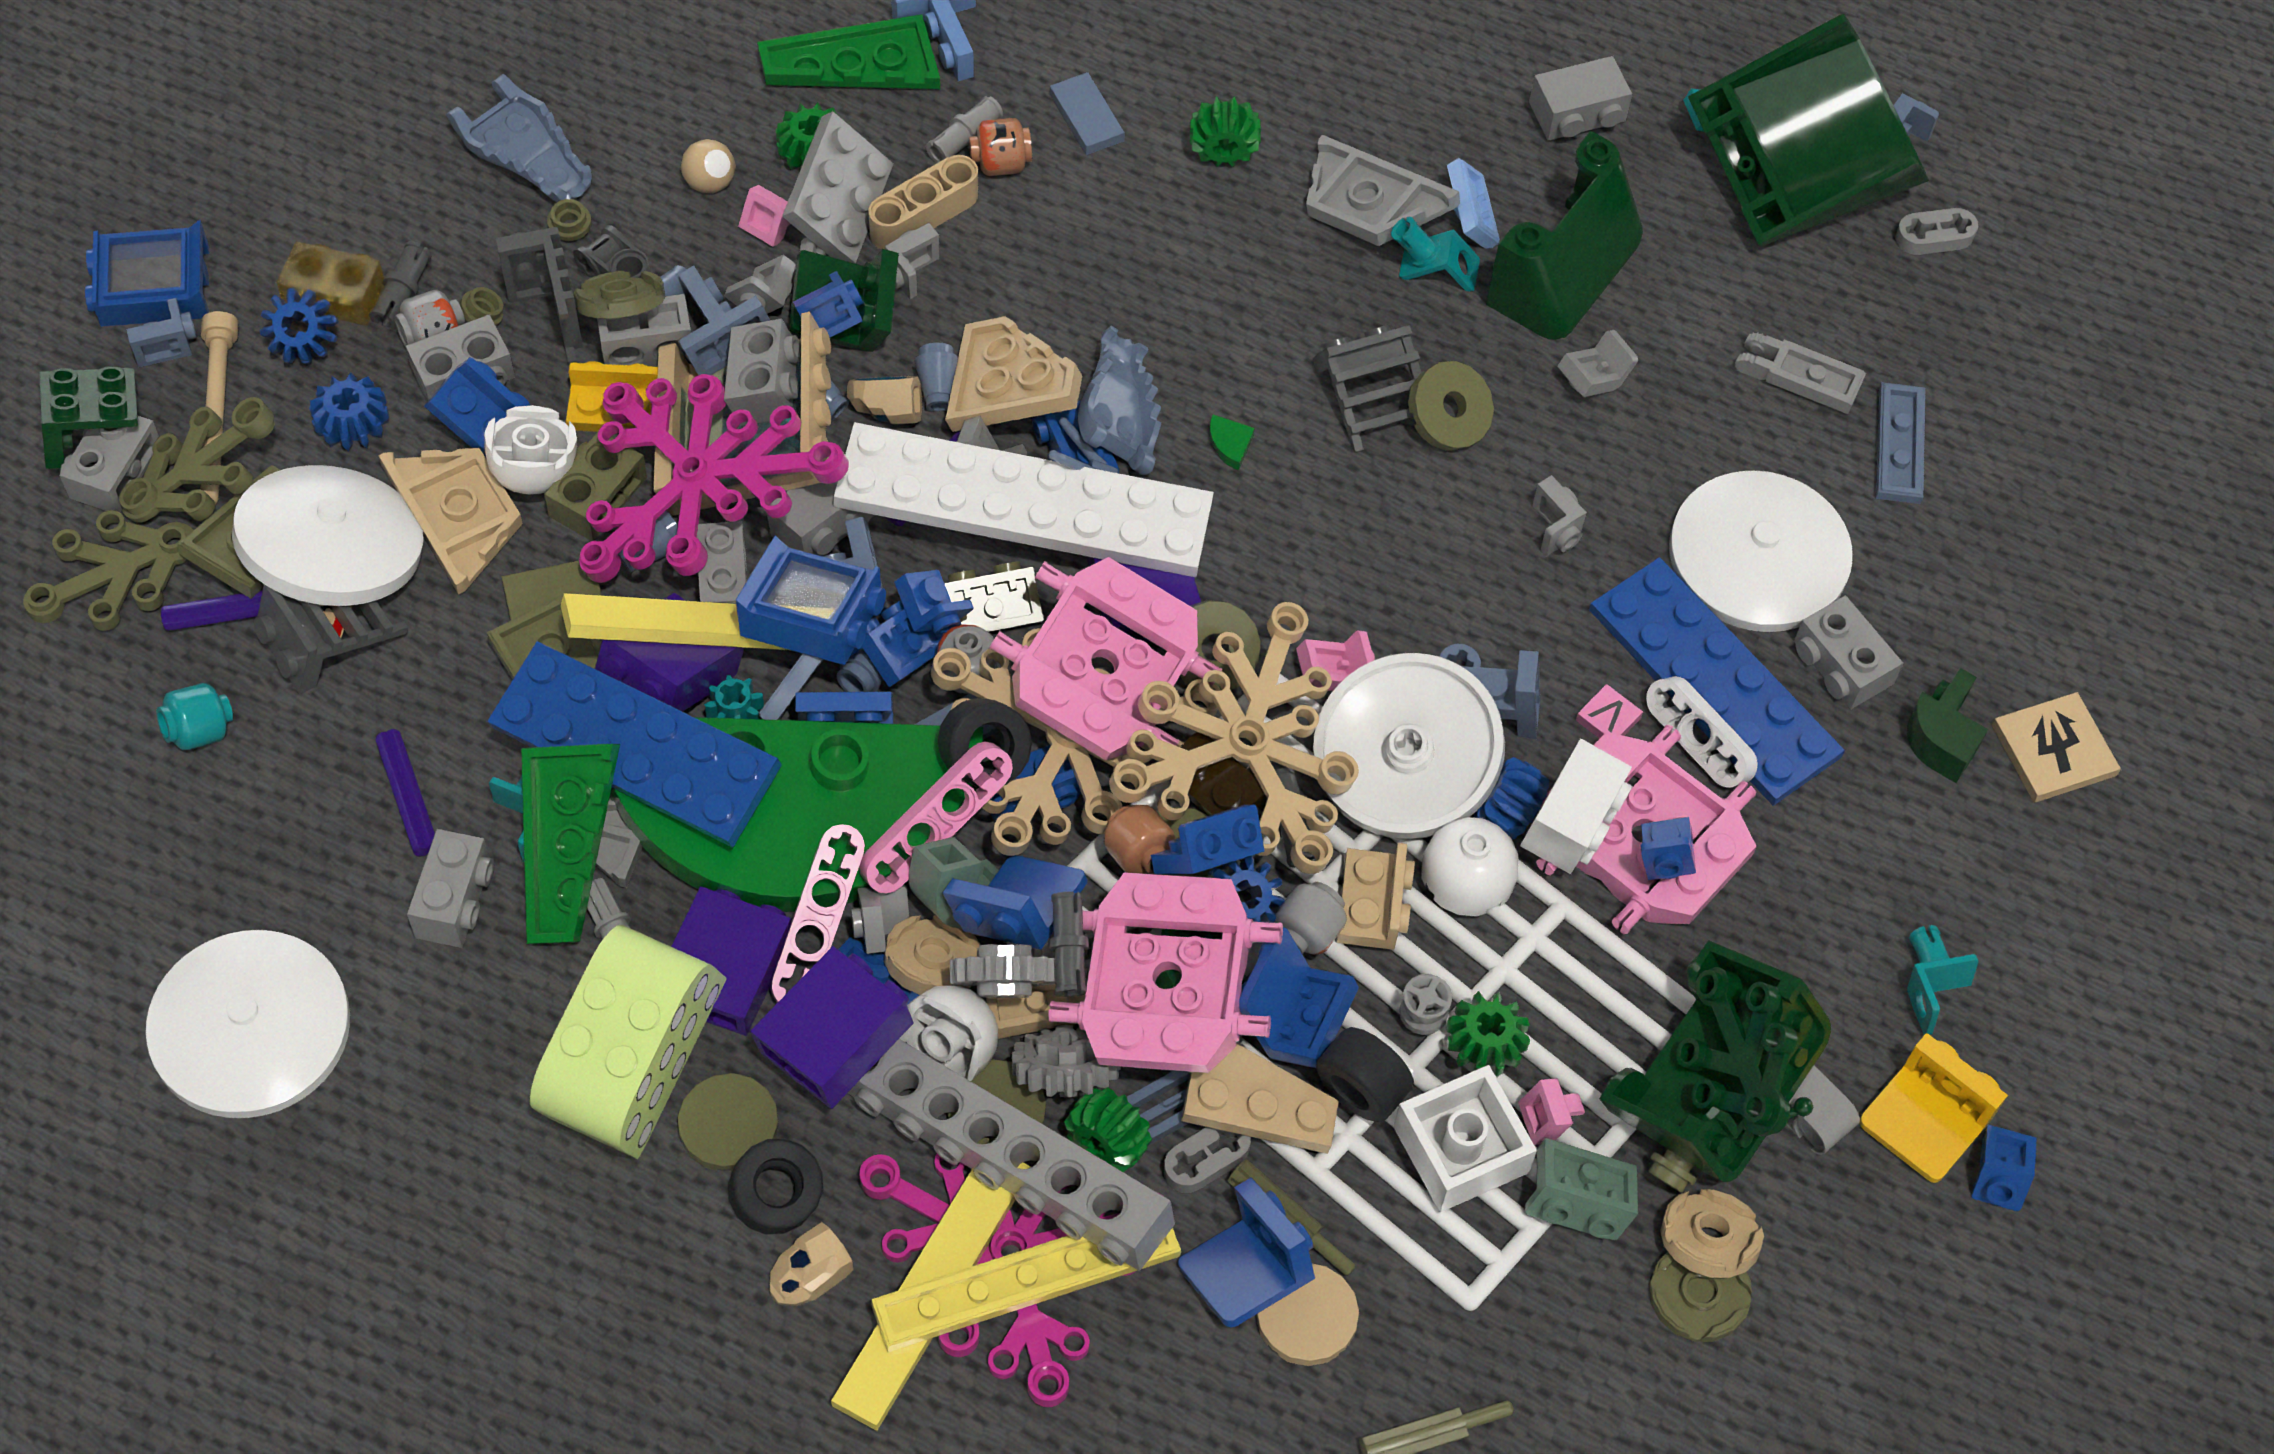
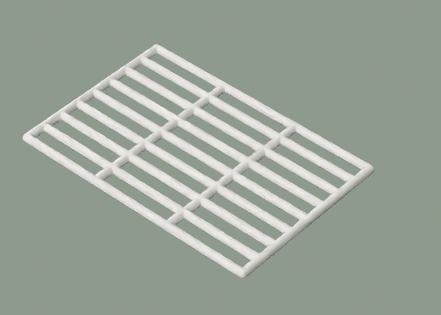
M1280 674L1276 685L1289 680ZM1243 694L1237 702L1245 715L1249 701L1245 694ZM1306 696L1287 702L1294 708L1299 705H1308L1316 710L1318 716L1323 708L1314 699ZM1265 716L1264 723L1271 721V719ZM1291 735L1276 740L1314 756L1313 752ZM1238 761L1244 768L1249 766L1248 763ZM1167 780L1149 787L1146 795L1141 800L1130 805H1148L1158 811L1157 803L1163 791L1169 788L1171 782ZM1315 812V816L1320 821H1329L1321 813ZM1334 824L1329 832L1323 834L1329 838L1333 848L1340 854L1324 871L1316 874L1302 873L1296 867H1289L1287 865V856L1283 840L1280 837L1279 843L1271 853L1275 858L1308 884L1312 885L1314 882L1324 883L1341 896L1342 886L1339 882L1343 879L1347 848L1370 851L1384 836L1364 829L1355 839H1352ZM1099 834L1067 866L1083 870L1085 875L1109 893L1119 880V877L1100 862L1108 851L1104 844L1105 834ZM1262 834L1263 844H1271L1270 839ZM1391 838L1396 843L1407 844V851L1422 862L1424 852L1429 843L1422 838ZM1519 859L1517 883L1547 905L1548 909L1533 924H1530L1505 903L1500 906V903L1496 907L1487 910V914L1518 938L1517 942L1502 957L1413 886L1411 890L1403 889V904H1410V909L1458 946L1488 970V972L1470 989L1400 932L1398 933L1395 949L1392 950L1395 954L1420 974H1431L1443 979L1450 987L1452 998L1456 1003L1463 1000L1471 1004L1473 995L1478 991L1488 1001L1503 984L1507 985L1617 1074L1625 1068H1633L1644 1075L1646 1071L1518 970L1534 951L1660 1051L1672 1034L1548 938L1564 919L1683 1013L1687 1014L1696 1001L1691 993ZM1276 889L1272 890V895L1281 896L1286 899ZM1082 906V911H1088L1084 906ZM1269 907L1274 913L1279 909V907ZM1335 939L1324 954L1400 1014L1399 1009L1404 992L1343 943H1336L1337 939ZM1252 942V948H1249L1245 970L1246 977L1254 969L1263 942ZM1051 952L1049 958H1055V953ZM1085 978V986L1087 987L1088 979ZM1349 1008L1341 1025L1345 1029L1350 1027L1363 1029L1389 1045L1410 1069L1414 1079L1413 1084L1424 1093L1444 1084L1425 1067L1442 1049L1455 1060H1457L1459 1052L1448 1051L1446 1043L1451 1034L1446 1030L1447 1021L1441 1030L1426 1035L1427 1037L1410 1055L1351 1008ZM1455 1008L1448 1014L1447 1021L1449 1017L1456 1016ZM1240 1036L1237 1044L1271 1062ZM1529 1036L1530 1044L1528 1050L1520 1054L1551 1079L1558 1078L1560 1086L1570 1094H1579L1582 1103L1611 1126L1595 1146L1571 1127L1557 1138L1556 1141L1611 1158L1635 1132L1636 1128L1609 1112L1599 1099L1602 1093ZM1470 1062L1464 1065V1067L1473 1072L1475 1064ZM1504 1073L1496 1078L1511 1105L1521 1112L1518 1101L1528 1092ZM1398 1107L1385 1120L1392 1127L1394 1126ZM1354 1114L1347 1123L1336 1115L1332 1146L1328 1154L1318 1152L1313 1157L1303 1148L1261 1139L1462 1308L1468 1311H1473L1479 1307L1552 1225L1545 1220L1527 1215L1523 1207L1498 1187L1477 1197L1519 1230L1504 1248L1499 1250L1451 1209L1440 1213L1427 1189L1362 1137L1374 1121L1366 1120L1357 1114ZM1347 1151L1352 1153L1487 1265L1470 1286L1330 1171ZM1536 1158L1533 1160L1529 1173L1526 1174L1535 1184H1537Z

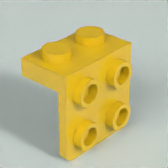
M1926 1033L1916 1044L1902 1069L1862 1114L1859 1124L1865 1132L1930 1182L1937 1183L1943 1179L1985 1129L1987 1124L1990 1123L2008 1095L2000 1089L1998 1083L1991 1076L1984 1072H1977L1960 1059L1952 1046L1946 1042L1937 1041Z

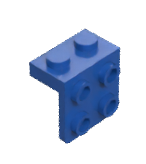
M1014 855L1005 861L988 886L952 878L942 893L953 911V918L962 927L964 932L1018 945H1031V948L1041 950L1054 932L1051 895L1068 891L1081 893L1088 879L1081 869Z
M1283 927L1281 944L1263 942L1254 969L1248 981L1242 985L1239 1009L1242 1015L1271 1017L1269 1038L1256 1036L1270 1059L1316 1068L1317 1060L1335 1040L1359 986L1353 976L1310 968L1287 928Z
M1252 1177L1234 1187L1243 1220L1184 1254L1178 1260L1180 1272L1227 1327L1238 1326L1315 1279L1309 1250L1313 1248V1242L1308 1232L1300 1222L1297 1221L1292 1224L1286 1217L1284 1207L1275 1193L1271 1190L1265 1193Z

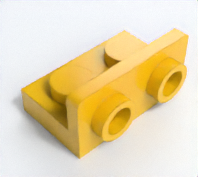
M596 361L585 363L573 362L569 364L568 373L571 388L566 416L568 427L570 421L574 425L575 431L598 432L605 423L614 421L603 406V396L607 387L616 382L632 385L643 399V409L651 415L652 403L646 396V389L653 380L658 378V367L638 363L631 365L602 364ZM631 422L621 424L624 429L636 428Z

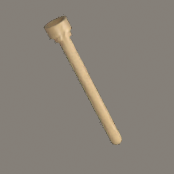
M222 311L209 312L202 317L201 337L209 348L206 407H210L222 420L220 430L214 436L206 438L203 447L223 434L228 349L238 339V319L234 315ZM221 457L210 465L221 466ZM201 484L200 489L204 490L214 500L216 505L219 500V485Z

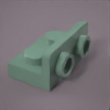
M1545 1138L1537 1148V1189L1525 1203V1213L1551 1224L1569 1227L1591 1234L1597 1238L1617 1240L1638 1215L1637 1166Z

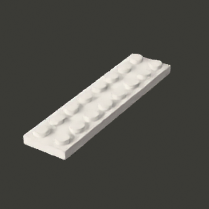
M854 422L845 454L849 461V468L846 475L837 483L834 494V507L1098 559L1110 557L1119 563L1197 577L1214 492L1088 467L1073 470L1057 461Z

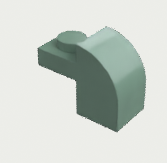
M950 837L914 846L909 869V885L913 894L944 924L953 928H962L953 918V911L942 892L952 878L988 886L999 870L987 859L979 861L955 837Z

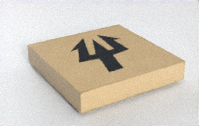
M2078 692L1995 718L1992 723L1996 735L2034 803L2115 777L2121 770Z

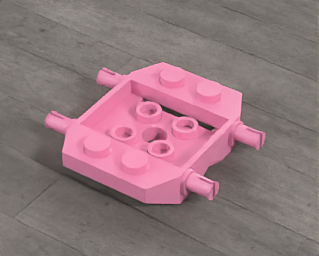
M1110 557L1077 572L1075 576H1067L1045 561L1037 572L1035 579L1058 591L1056 599L1059 601L1030 646L1026 644L1023 646L999 631L989 648L1014 662L1011 669L1015 671L1012 676L1015 706L1104 760L1127 754L1126 747L1132 734L1142 729L1152 732L1157 739L1177 746L1180 741L1179 739L1174 738L1156 727V724L1150 723L1143 718L1138 708V701L1144 688L1153 681H1165L1174 686L1181 674L1186 676L1188 671L1201 679L1210 670L1222 671V668L1199 656V652L1196 651L1198 647L1197 610ZM1086 603H1089L1167 651L1165 656L1151 649L1146 642L1136 640L1111 625L1105 617L1088 611L1084 606ZM1096 657L1108 659L1114 667V673H1099L1094 669L1091 659ZM1208 682V683H1209L1211 686H1213V684H1214L1215 682ZM1150 703L1157 710L1161 708V705L1158 703ZM1135 742V744L1142 748L1144 742Z
M1666 725L1652 742L1606 732L1594 744L1597 748L1632 766L1624 782L1627 783L1634 775L1640 779L1631 788L1620 810L1617 811L1612 822L1608 825L1610 828L1588 865L1581 861L1576 865L1585 874L1601 880L1612 895L1626 905L1612 919V924L1617 930L1622 925L1620 930L1622 934H1628L1641 917L1647 922L1690 924L1751 858L1756 849V844L1740 814L1742 808L1756 796L1755 789L1750 786L1746 790L1748 783L1742 781L1727 798L1722 799L1665 756L1672 746L1681 739L1677 729L1672 732L1673 726ZM1689 817L1693 841L1706 830L1693 844L1696 873L1672 879L1662 878L1650 889L1658 879L1648 880L1641 855L1640 845L1642 843L1633 837L1632 829L1644 823ZM1542 858L1536 861L1541 871L1546 867L1545 874L1552 875L1558 868Z
M1123 873L1101 902L1099 909L1082 911L1083 931H1093L1094 934L1085 1001L1069 1003L1052 1000L1049 1005L1051 1008L1049 1009V1022L1078 1023L1080 1029L1086 1031L1099 1065L1209 1073L1236 1047L1240 1035L1269 1038L1271 1017L1241 1015L1239 999L1242 993V980L1247 967L1249 948H1252V942L1281 944L1283 924L1281 922H1253V919H1248L1232 879ZM1127 926L1221 932L1223 935L1222 939H1207L1198 936L1177 937L1152 935L1150 933L1131 934L1126 933ZM1173 969L1182 974L1180 982L1171 989H1162L1155 985L1157 977L1165 970Z

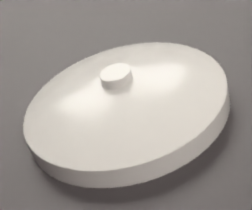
M308 465L276 471L251 485L243 493L235 508L232 540L236 554L245 568L269 588L285 596L308 603L350 606L382 599L399 590L411 579L418 568L421 558L423 530L399 492L384 482L347 468Z
M1765 471L1733 472L1716 477L1698 487L1680 507L1672 526L1669 543L1672 568L1678 577L1721 621L1752 631L1777 632L1800 627L1803 619L1839 599L1846 586L1852 567L1853 553L1849 533L1834 507L1809 486L1793 478Z
M1402 653L1369 662L1352 672L1339 683L1326 700L1319 714V723L1314 733L1313 751L1314 756L1324 759L1327 754L1334 751L1345 752L1352 756L1358 765V777L1347 792L1342 794L1327 793L1329 799L1345 817L1363 829L1378 835L1399 839H1415L1432 836L1437 830L1451 821L1470 817L1483 805L1500 777L1505 756V737L1500 714L1492 696L1472 673L1442 657L1421 653ZM1328 773L1333 779L1341 781L1337 774Z
M267 930L230 933L205 942L181 958L165 975L152 998L146 1020L147 1047L153 1065L164 1084L173 1094L189 1106L211 1115L226 1118L263 1116L285 1109L302 1100L324 1082L332 1072L344 1051L350 1028L349 1001L343 983L333 965L321 952L307 942L288 934Z

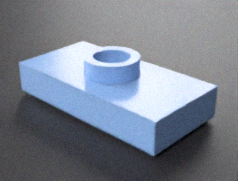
M1458 158L1447 165L1452 189L1459 191L1460 204L1454 211L1461 221L1463 233L1483 248H1493L1499 244L1500 238L1484 175L1464 160Z

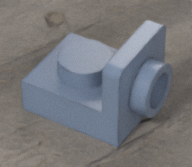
M1902 93L1894 107L1908 136L1911 133L1928 141L1934 130L1939 112L1923 102Z
M176 298L167 300L171 319L149 322L142 326L126 329L138 367L192 355L189 339L197 338L190 311L181 313Z

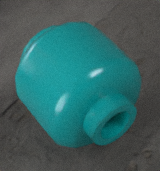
M207 683L166 693L162 706L156 709L159 729L164 740L167 743L173 742L181 750H190L223 740L226 734L227 722L233 720L232 707L228 697L225 694L218 695L216 690Z

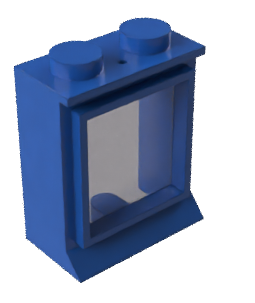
M198 220L189 228L100 235L98 231H93V249H87L86 251L87 269L89 275L92 276V285H86L85 299L88 311L96 313L101 327L159 322L171 319L167 300L172 298L177 299L181 313L190 311L192 319H202L205 314L209 313L203 294V286L209 285V274L203 258V254H209V244L201 220Z
M775 535L736 598L740 636L845 665L854 648L859 649L863 645L867 634V625L873 615L878 616L883 609L886 590L881 588L880 567L875 566L873 570L789 548Z

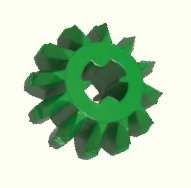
M1216 96L1214 104L1201 102L1198 112L1192 113V119L1190 120V144L1192 145V151L1199 154L1201 161L1213 160L1216 167L1222 162H1228L1234 167L1237 160L1249 161L1251 154L1258 151L1261 143V121L1258 113L1253 112L1250 102L1238 104L1235 96L1229 101H1222Z
M818 102L811 109H806L800 103L797 113L785 111L783 122L777 124L776 140L778 141L777 152L780 155V159H786L790 171L803 165L821 117L832 111L836 113L834 107L822 111Z
M1478 991L1473 995L1471 1004L1461 1000L1456 1005V1016L1449 1017L1446 1030L1451 1035L1448 1037L1446 1045L1448 1051L1459 1052L1456 1060L1458 1067L1472 1062L1475 1064V1071L1489 1065L1494 1075L1498 1077L1503 1074L1505 1065L1515 1069L1520 1064L1522 1058L1520 1053L1527 1051L1530 1044V1038L1525 1034L1530 1024L1527 1017L1517 1016L1519 1010L1517 1001L1504 1006L1501 1004L1502 996L1500 992L1494 994L1491 1001H1486Z
M1109 1087L1104 1090L1093 1088V1094H1084L1075 1103V1106L1069 1112V1116L1064 1121L1069 1131L1067 1135L1068 1140L1123 1173L1140 1160L1141 1156L1147 1151V1146L1153 1140L1148 1131L1150 1123L1138 1113L1140 1108L1132 1106L1128 1102L1126 1095L1118 1097Z

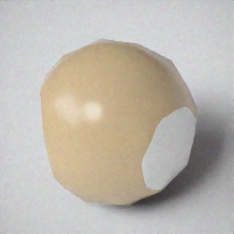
M710 139L700 140L691 144L684 152L681 162V171L684 179L690 188L701 193H717L725 189L733 180L736 168L734 157L727 146Z

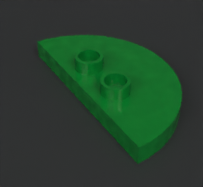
M694 717L778 758L782 764L733 848L614 788H611L610 793L623 821L640 840L645 850L669 872L697 889L702 886L713 891L718 889L726 890L739 896L742 901L759 907L767 904L783 912H795L818 844L826 831L833 826L841 824L852 826L863 837L865 854L948 771V768L940 758L937 742L941 725ZM978 727L972 734L969 749L977 743H982L983 727ZM966 782V783L969 784L972 788H974V785H972V784ZM954 788L946 792L942 800L943 810L954 812L961 808L965 800L964 791ZM922 822L912 826L907 835L908 844L910 846L924 844L930 836V826ZM842 834L838 840H829L828 847L835 850V855L830 866L821 860L819 871H832L846 880L849 871L847 869L841 870L839 866L844 855H853L855 852V847L848 844L850 836ZM898 844L893 847L904 860L910 856ZM883 860L876 865L879 874H882L885 878L891 874L892 870L889 864ZM858 868L846 904L858 901V888L870 887L861 876L860 868ZM819 880L812 887V898L821 907H831L839 899L838 886L831 880Z

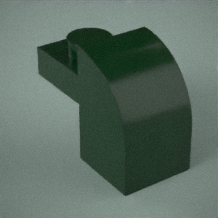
M1960 668L1951 683L1943 679L1932 697L1924 692L1921 693L1907 725L1908 741L1917 758L1927 767L1955 783L1958 782L1973 759L1989 730L1958 712L1977 678Z

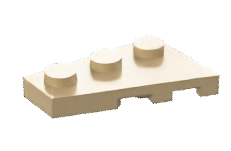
M1236 1044V1047L1209 1073L1190 1072L1181 1121L1328 1154L1332 1146L1339 1101L1243 1046Z

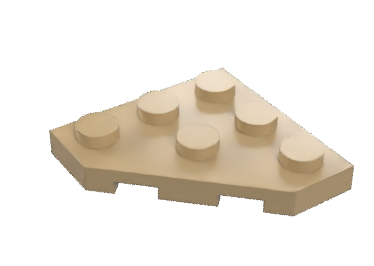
M1006 316L965 324L945 420L952 432L962 429L964 420L981 416L985 425L1076 409L1082 374L1076 363L1067 357L1062 359L1056 355L1049 345L1033 334L1029 333L1027 335L1019 330L1016 323Z

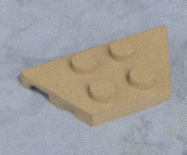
M465 448L457 449L453 452L426 450L421 451V457L395 458L393 452L378 455L382 468L422 528L425 540L458 595L465 592L523 524L521 514L507 491L490 472L487 459L481 449Z

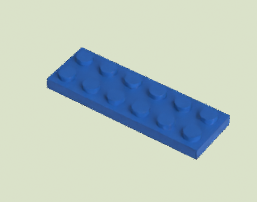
M1660 557L1591 602L1589 611L1655 681L1673 676L1681 677L1688 681L1753 750L1757 758V771L1750 782L1772 806L1842 758L1845 750ZM1665 691L1673 699L1674 691ZM1690 708L1683 711L1686 714L1692 712V709ZM1697 719L1694 723L1710 739L1711 732L1708 724L1702 719ZM1735 756L1728 758L1734 765L1738 761Z
M538 641L533 646L487 721L493 729L532 748L620 744L612 788L732 848L782 766L778 758Z

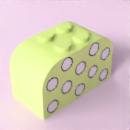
M624 925L614 927L604 937L594 952L539 1063L530 1093L532 1109L553 1121L638 1159L658 1122L727 978L709 963Z

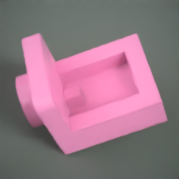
M1357 630L1345 643L1305 639L1296 648L1303 675L1311 667H1321L1330 674L1332 683L1328 691H1333L1352 672L1375 660L1366 631ZM1309 679L1313 686L1323 687L1318 680Z

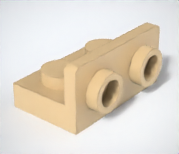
M1397 843L1395 854L1347 848L1341 894L1345 902L1343 909L1347 915L1345 927L1337 936L1336 943L1394 950L1398 933H1407L1411 905L1403 904L1402 896L1403 889L1411 890L1415 866V861L1406 860L1407 844Z

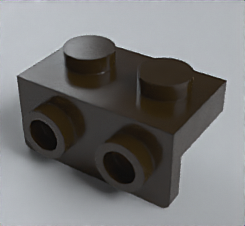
M1196 731L1180 748L1189 751L1217 741V739ZM1233 757L1197 769L1188 792L1189 799L1207 816L1244 805H1256L1263 811L1267 801V797L1250 766L1244 768Z

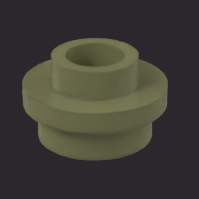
M564 199L557 202L552 207L547 218L548 228L558 227L560 240L574 241L584 237L592 225L588 209L574 199ZM566 220H575L573 223H564Z
M477 287L465 293L459 302L467 322L490 314L497 327L503 318V302L499 295L491 289Z
M1667 1149L1664 1156L1654 1152L1650 1157L1654 1162L1648 1172L1678 1192L1683 1193L1688 1183L1694 1185L1697 1178L1689 1173L1694 1165Z

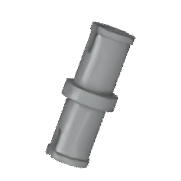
M984 96L968 112L957 114L950 120L949 127L926 144V150L930 158L935 163H939L950 156L956 155L965 146L969 147V137L977 136V127L982 121L1001 119L1003 117V110L1000 104L993 97Z

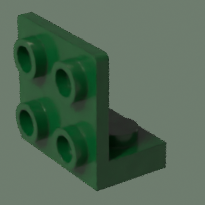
M881 249L870 263L866 262L863 266L801 250L797 255L790 331L801 335V317L793 302L831 283L829 274L837 271L844 283L850 279L853 281L863 301V304L856 307L863 321L830 337V342L866 352H873L891 333L899 253Z
M107 366L101 369L88 370L59 368L53 371H40L41 425L46 469L61 468L62 464H64V450L73 449L72 430L138 426L135 373L133 368Z

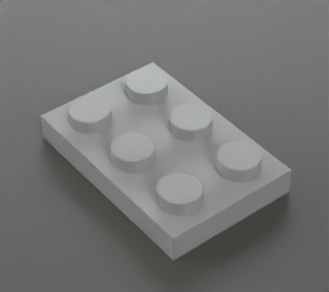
M832 111L821 117L782 217L830 257L856 263L869 230V206L872 201L882 195L894 163Z

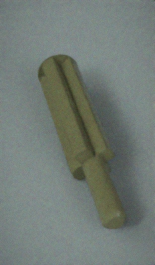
M1248 1159L1235 1168L1228 1179L1229 1184L1236 1187L1252 1177L1265 1193L1269 1190L1274 1192L1282 1203L1289 1221L1292 1224L1298 1221L1304 1226L1313 1242V1248L1342 1274L1350 1275L1353 1272L1355 1264L1320 1234L1324 1226Z
M1508 1400L1462 1414L1460 1407L1361 1437L1359 1438L1361 1454L1421 1453L1468 1438L1467 1429L1513 1415L1514 1408Z

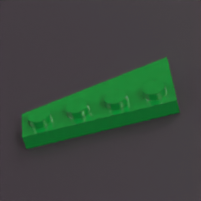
M922 14L757 42L758 55L766 85L940 89V76Z
M620 744L521 748L527 944L580 942Z

